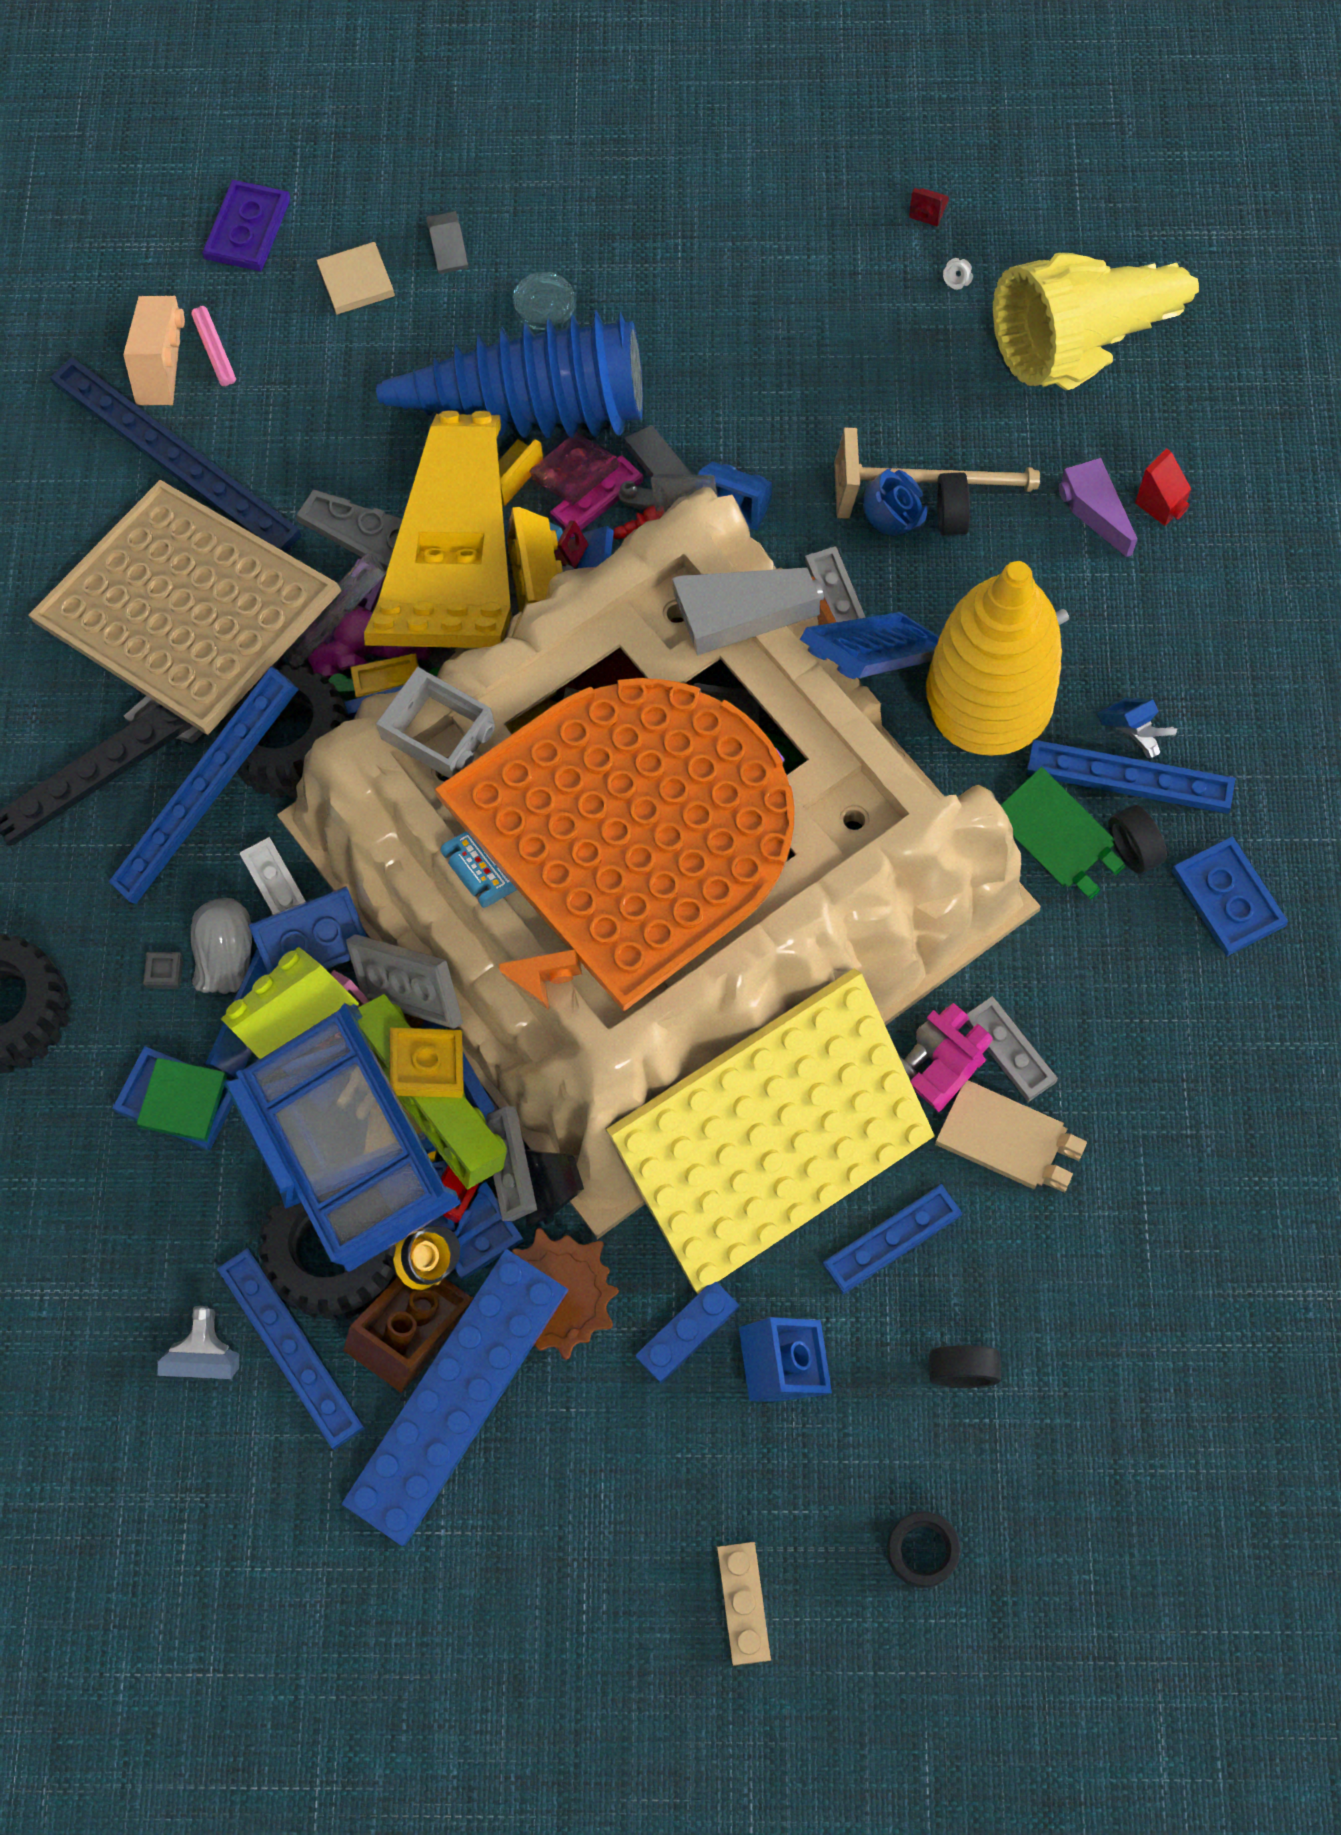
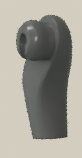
M625 481L620 486L619 498L621 502L632 508L644 511L649 506L657 505L665 509L672 504L660 489L641 488L635 486L633 481Z

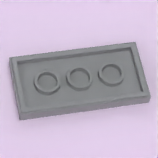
M356 934L346 939L360 991L369 1001L385 994L390 1002L397 1004L405 1014L453 1029L463 1023L448 964L445 959Z

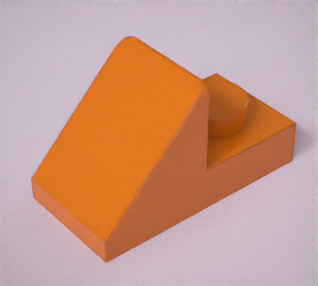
M575 950L499 964L501 974L509 983L546 1009H549L545 981L550 980L554 984L566 983L573 980V976L582 974L581 962L578 960Z

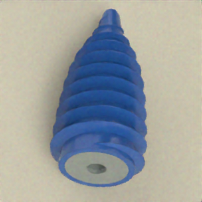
M597 310L595 311L591 326L580 327L572 313L568 329L557 331L550 317H548L544 333L536 335L533 334L525 321L521 337L510 340L504 328L501 327L498 342L487 346L480 334H478L476 348L463 354L459 346L455 344L453 357L438 362L434 357L432 365L416 371L413 369V372L383 380L382 384H377L376 386L377 399L379 403H384L385 406L424 410L429 416L434 412L441 413L443 411H457L459 414L472 415V413L477 411H488L491 415H500L501 429L498 434L500 436L506 432L509 422L515 424L523 438L529 435L533 423L539 425L546 438H551L556 424H562L567 435L570 438H574L580 423H586L591 434L597 437L603 422H610L614 432L621 436L626 421L641 420L643 416V378L636 328L633 321H625L621 312L617 323L604 324Z

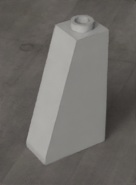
M808 568L684 575L672 578L674 597L697 656L820 615V601L824 600L821 584L818 579L812 580Z

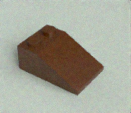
M398 1276L350 1326L343 1351L402 1393L428 1364L462 1318L473 1298L445 1278L438 1285H432L423 1290H416L405 1285Z

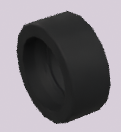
M965 472L941 473L938 476L937 514L941 536L966 535L969 531L970 498Z
M1132 805L1110 817L1108 827L1109 833L1114 839V846L1124 863L1137 874H1143L1165 862L1167 851L1163 836L1145 809L1138 805Z
M953 1345L935 1348L929 1352L930 1381L939 1386L977 1388L996 1385L1001 1382L1000 1352L990 1347Z
M927 1511L911 1513L901 1519L890 1533L887 1544L888 1562L895 1575L906 1584L918 1588L935 1587L947 1580L958 1566L961 1554L959 1537L952 1524L942 1516ZM927 1527L934 1529L945 1542L946 1555L944 1562L938 1569L932 1572L920 1573L914 1571L906 1565L902 1558L901 1545L903 1538L914 1528Z

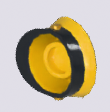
M430 1226L426 1229L422 1227L394 1245L396 1250L393 1263L401 1281L412 1289L423 1290L432 1285H438L443 1278L453 1271L460 1257L459 1240L446 1227Z

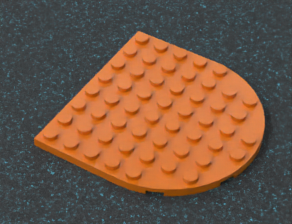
M664 679L617 680V684L594 690L592 687L570 695L435 788L436 797L570 950H575L578 960L623 1012L739 925L760 906L770 894L785 867L794 830L795 806L792 787L789 785L779 753L761 728L744 712L728 701L723 700L721 702L714 697L701 693V688Z

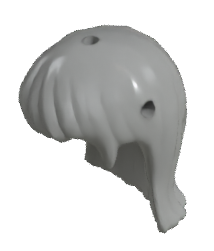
M218 898L200 906L192 917L190 936L196 963L192 984L196 990L203 993L220 992L227 994L229 992H238L251 964L252 933L248 925L251 923L250 915L240 902L232 898Z

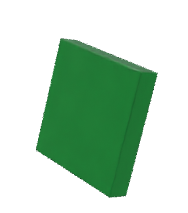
M157 1058L136 1125L147 1130L207 1142L227 1074L223 1071Z

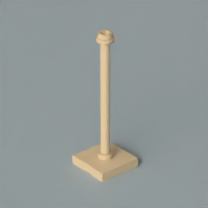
M844 428L834 461L837 518H850L861 481H873L886 469H891L867 468L859 464L857 428ZM1027 467L1025 473L896 468L890 470L894 473L897 470H902L911 476L915 482L937 483L938 476L941 473L965 472L968 484L1024 486L1025 492H1031L1032 489L1037 490L1040 484L1039 470H1033L1032 467Z

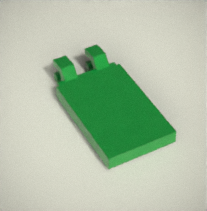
M1042 766L1000 805L1013 827V836L1063 887L1066 885L1070 887L1074 883L1092 900L1101 890L1085 872L1097 860H1100L1115 876L1126 867L1124 862L1110 849L1114 845L1113 837Z

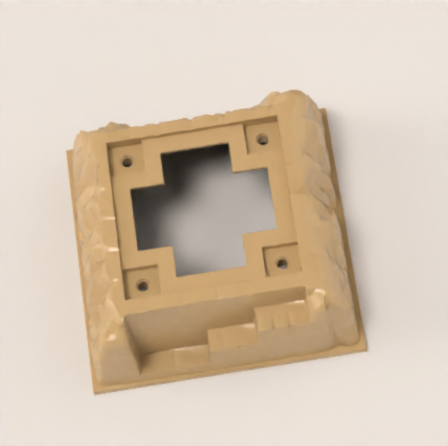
M702 487L687 497H679L660 519L647 521L631 532L616 552L597 567L579 568L557 573L548 584L546 599L536 603H527L523 611L513 617L508 636L502 643L491 647L465 651L456 659L445 661L437 675V678L491 708L495 729L491 738L484 744L481 742L474 752V762L512 735L506 728L508 723L618 648L624 651L645 678L664 679L686 683L721 659L808 760L787 775L789 785L792 787L795 806L794 830L790 848L795 856L786 862L777 883L768 897L744 921L623 1012L582 963V974L573 976V980L569 982L554 984L550 980L545 981L549 1009H546L513 986L501 974L499 970V964L569 951L570 949L518 890L483 908L478 902V898L485 891L473 897L448 864L450 857L445 858L440 852L444 843L466 832L463 826L435 795V788L444 783V781L440 780L444 775L383 741L376 725L399 691L389 694H374L363 699L355 715V720L343 722L340 726L314 741L312 748L305 755L303 776L296 787L298 795L296 802L277 814L279 820L332 890L335 891L347 886L364 931L370 939L447 961L463 1020L461 1025L454 1029L450 1028V1030H462L463 1053L485 1092L498 1109L504 1106L516 1107L522 1139L529 1150L574 1156L584 1190L573 1198L570 1204L597 1239L646 1204L608 1135L607 1128L853 968L862 973L886 1026L1038 913L1041 908L1038 902L1019 882L1021 853L1013 839V827L1009 818L995 799L992 791L976 785L958 797L957 795L944 796L882 726L881 703L868 687L862 686L857 677L856 679H851L841 674L837 670L838 665L830 659L822 660L812 655L808 651L809 646L800 640L806 627L818 626L817 616L697 656L685 622L674 623L670 621L677 617L683 618L674 597L672 578L684 575L777 570L761 544L750 537L748 524L733 495L717 497L710 487ZM429 697L403 733L448 759L474 722ZM855 821L860 823L862 828L851 830L845 824Z

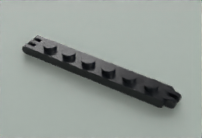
M162 705L157 706L1 809L0 834L5 836L4 841L8 846L15 845L193 727V725Z

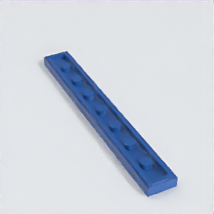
M271 666L109 880V883L129 902L137 904L299 690L296 685L276 668Z

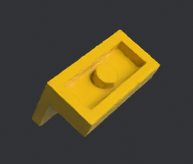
M517 439L498 461L503 506H506L544 462L542 445L538 440L535 439L528 446Z

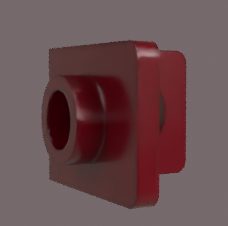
M914 188L911 194L909 218L938 227L949 202V197L924 188L920 190Z
M570 520L557 543V550H554L555 560H560L562 566L566 567V564L575 569L589 544L576 521ZM572 534H574L575 539H569V538H570V536H571Z

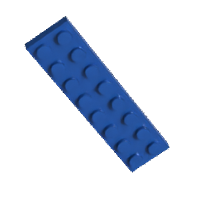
M901 612L806 627L800 638L802 642L809 646L808 651L812 655L822 660L830 659L838 665L837 670L841 674L851 679L931 662L939 639L937 635Z
M505 1249L347 1494L342 1505L399 1545L406 1546L569 1289L510 1250Z

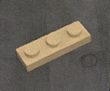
M755 1542L717 1547L732 1664L737 1666L771 1661Z

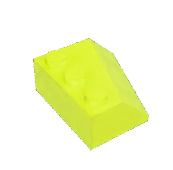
M298 947L296 950L286 953L280 959L278 966L269 975L260 977L254 983L252 990L243 999L234 1001L227 1008L226 1014L221 1020L261 1059L337 1012L344 1003L349 1006L353 1004L359 1005V1003L320 963Z

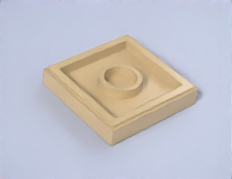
M375 242L317 260L336 315L395 296Z

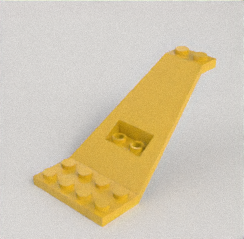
M443 411L440 414H436L428 433L380 596L364 631L365 645L482 648L491 647L504 641L511 621V605L496 440L501 429L500 415H491L488 411H477L472 413V415L459 414L457 411Z

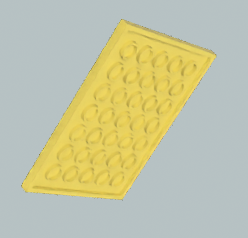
M855 968L606 1129L691 1287L697 1294L707 1285L718 1282L935 1136L863 975Z

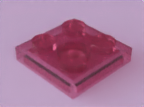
M576 432L574 438L569 437L530 470V474L534 481L568 503L575 505L620 465L616 456Z

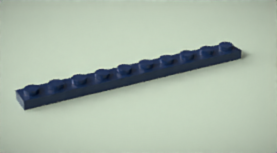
M73 357L50 377L54 386L235 524L283 552H286L302 536L299 528Z

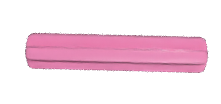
M204 306L194 308L191 315L220 385L226 387L229 384H234L236 377L207 308Z

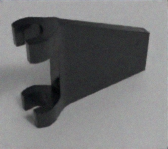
M525 1150L533 1192L538 1205L536 1211L525 1215L528 1227H533L541 1221H544L546 1225L555 1220L554 1214L584 1190V1186L573 1155Z

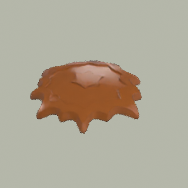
M537 1228L532 1246L524 1250L516 1248L512 1250L514 1254L569 1289L535 1342L534 1346L538 1350L542 1351L549 1347H555L559 1350L562 1358L567 1360L570 1358L573 1347L578 1343H588L594 1331L611 1329L613 1327L606 1306L610 1299L618 1294L619 1290L617 1287L606 1283L610 1269L600 1261V1255L604 1246L603 1241L599 1240L582 1245L569 1235L564 1236L560 1240L553 1241L549 1239L542 1228Z

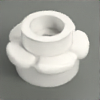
M951 259L943 271L946 284L957 290L962 289L964 285L968 286L973 279L971 264L965 259ZM956 271H960L961 276H957Z

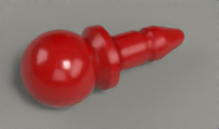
M652 505L647 507L643 514L636 513V521L632 520L625 523L624 526L620 525L613 530V540L625 538L647 521L660 519L665 510L660 506Z

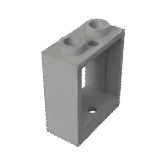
M419 667L416 668L376 723L383 741L449 779L473 762L474 752L481 742L484 744L491 738L495 729L490 707ZM429 697L474 722L448 759L403 733Z

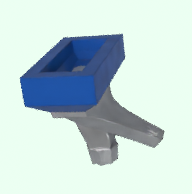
M1124 698L1097 713L1102 725L1115 727L1117 730L1130 735L1143 749L1147 758H1152L1160 753L1157 741L1153 737L1176 735L1177 728L1174 727L1154 728L1151 726V720L1159 712L1153 699Z

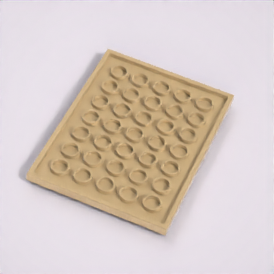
M159 480L29 614V617L38 626L208 735L341 592V589L337 582Z

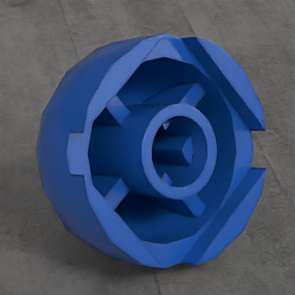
M886 469L866 487L862 500L864 513L867 521L882 534L888 536L904 535L919 527L926 520L927 505L922 507L919 498L923 496V492L911 476L902 470H897L894 473L890 471L891 469Z

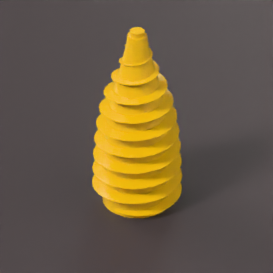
M1014 561L1009 563L1001 574L979 583L959 601L940 634L927 676V699L936 727L952 744L978 755H1005L1026 747L1041 735L1053 714L1061 671V633L1055 609L1043 590L1035 583L1031 569L1024 562Z

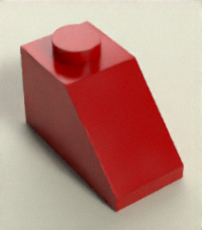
M1167 448L1145 469L1135 501L1136 505L1164 526L1173 518L1179 519L1186 512L1190 505L1187 500L1191 491V487L1175 457Z

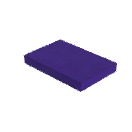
M232 179L202 251L204 259L262 272L290 202V193L284 190Z

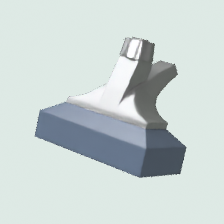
M208 1306L193 1307V1328L191 1333L182 1341L174 1343L158 1360L157 1376L231 1379L239 1369L240 1354L228 1349L229 1346L217 1338L214 1330V1309H209Z

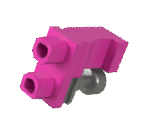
M954 1003L947 1007L940 1015L934 1010L927 1017L928 1021L921 1027L919 1026L916 1039L918 1043L904 1060L900 1058L913 1089L938 1112L946 1106L967 1082L977 1067L980 1068L986 1061L983 1053L993 1040L990 1033L979 1024H976L964 1037L958 1030L967 1022L969 1017ZM930 1057L933 1060L932 1064L922 1074L919 1072L917 1074L915 1069Z

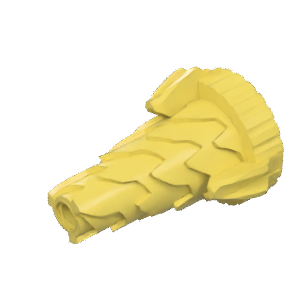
M1056 253L1050 261L1038 260L1010 267L1009 270H1005L1002 273V277L999 278L997 288L994 291L993 319L998 347L1006 365L1009 366L1012 374L1017 376L1018 380L1022 383L1025 382L1029 386L1042 385L1043 387L1057 384L1065 391L1074 389L1094 376L1104 366L1113 362L1112 354L1102 349L1101 346L1123 340L1126 334L1152 328V322L1180 315L1185 309L1184 304L1191 302L1195 294L1199 292L1198 279L1191 276L1185 268L1179 267L1178 263L1158 268L1153 263L1140 267L1125 266L1110 269L1109 266H1106L1104 260H1096L1073 253Z

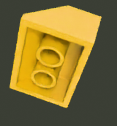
M513 507L506 538L520 613L527 603L545 600L550 580L557 573L563 572L561 561L555 560L554 550H557L558 546L557 534L555 530H550L549 519L521 507Z

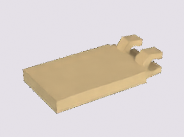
M967 1080L956 1097L935 1145L1032 1189H1035L1037 1184L1042 1186L1044 1183L1065 1193L1073 1173L1051 1164L1057 1152L1079 1161L1087 1141L1072 1134H1065L1068 1128L1063 1127V1122Z

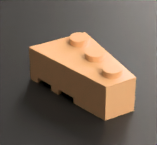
M176 296L138 297L123 353L136 405H173L180 331L185 323L184 311L178 308Z

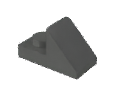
M456 211L426 217L438 273L443 274L469 268Z

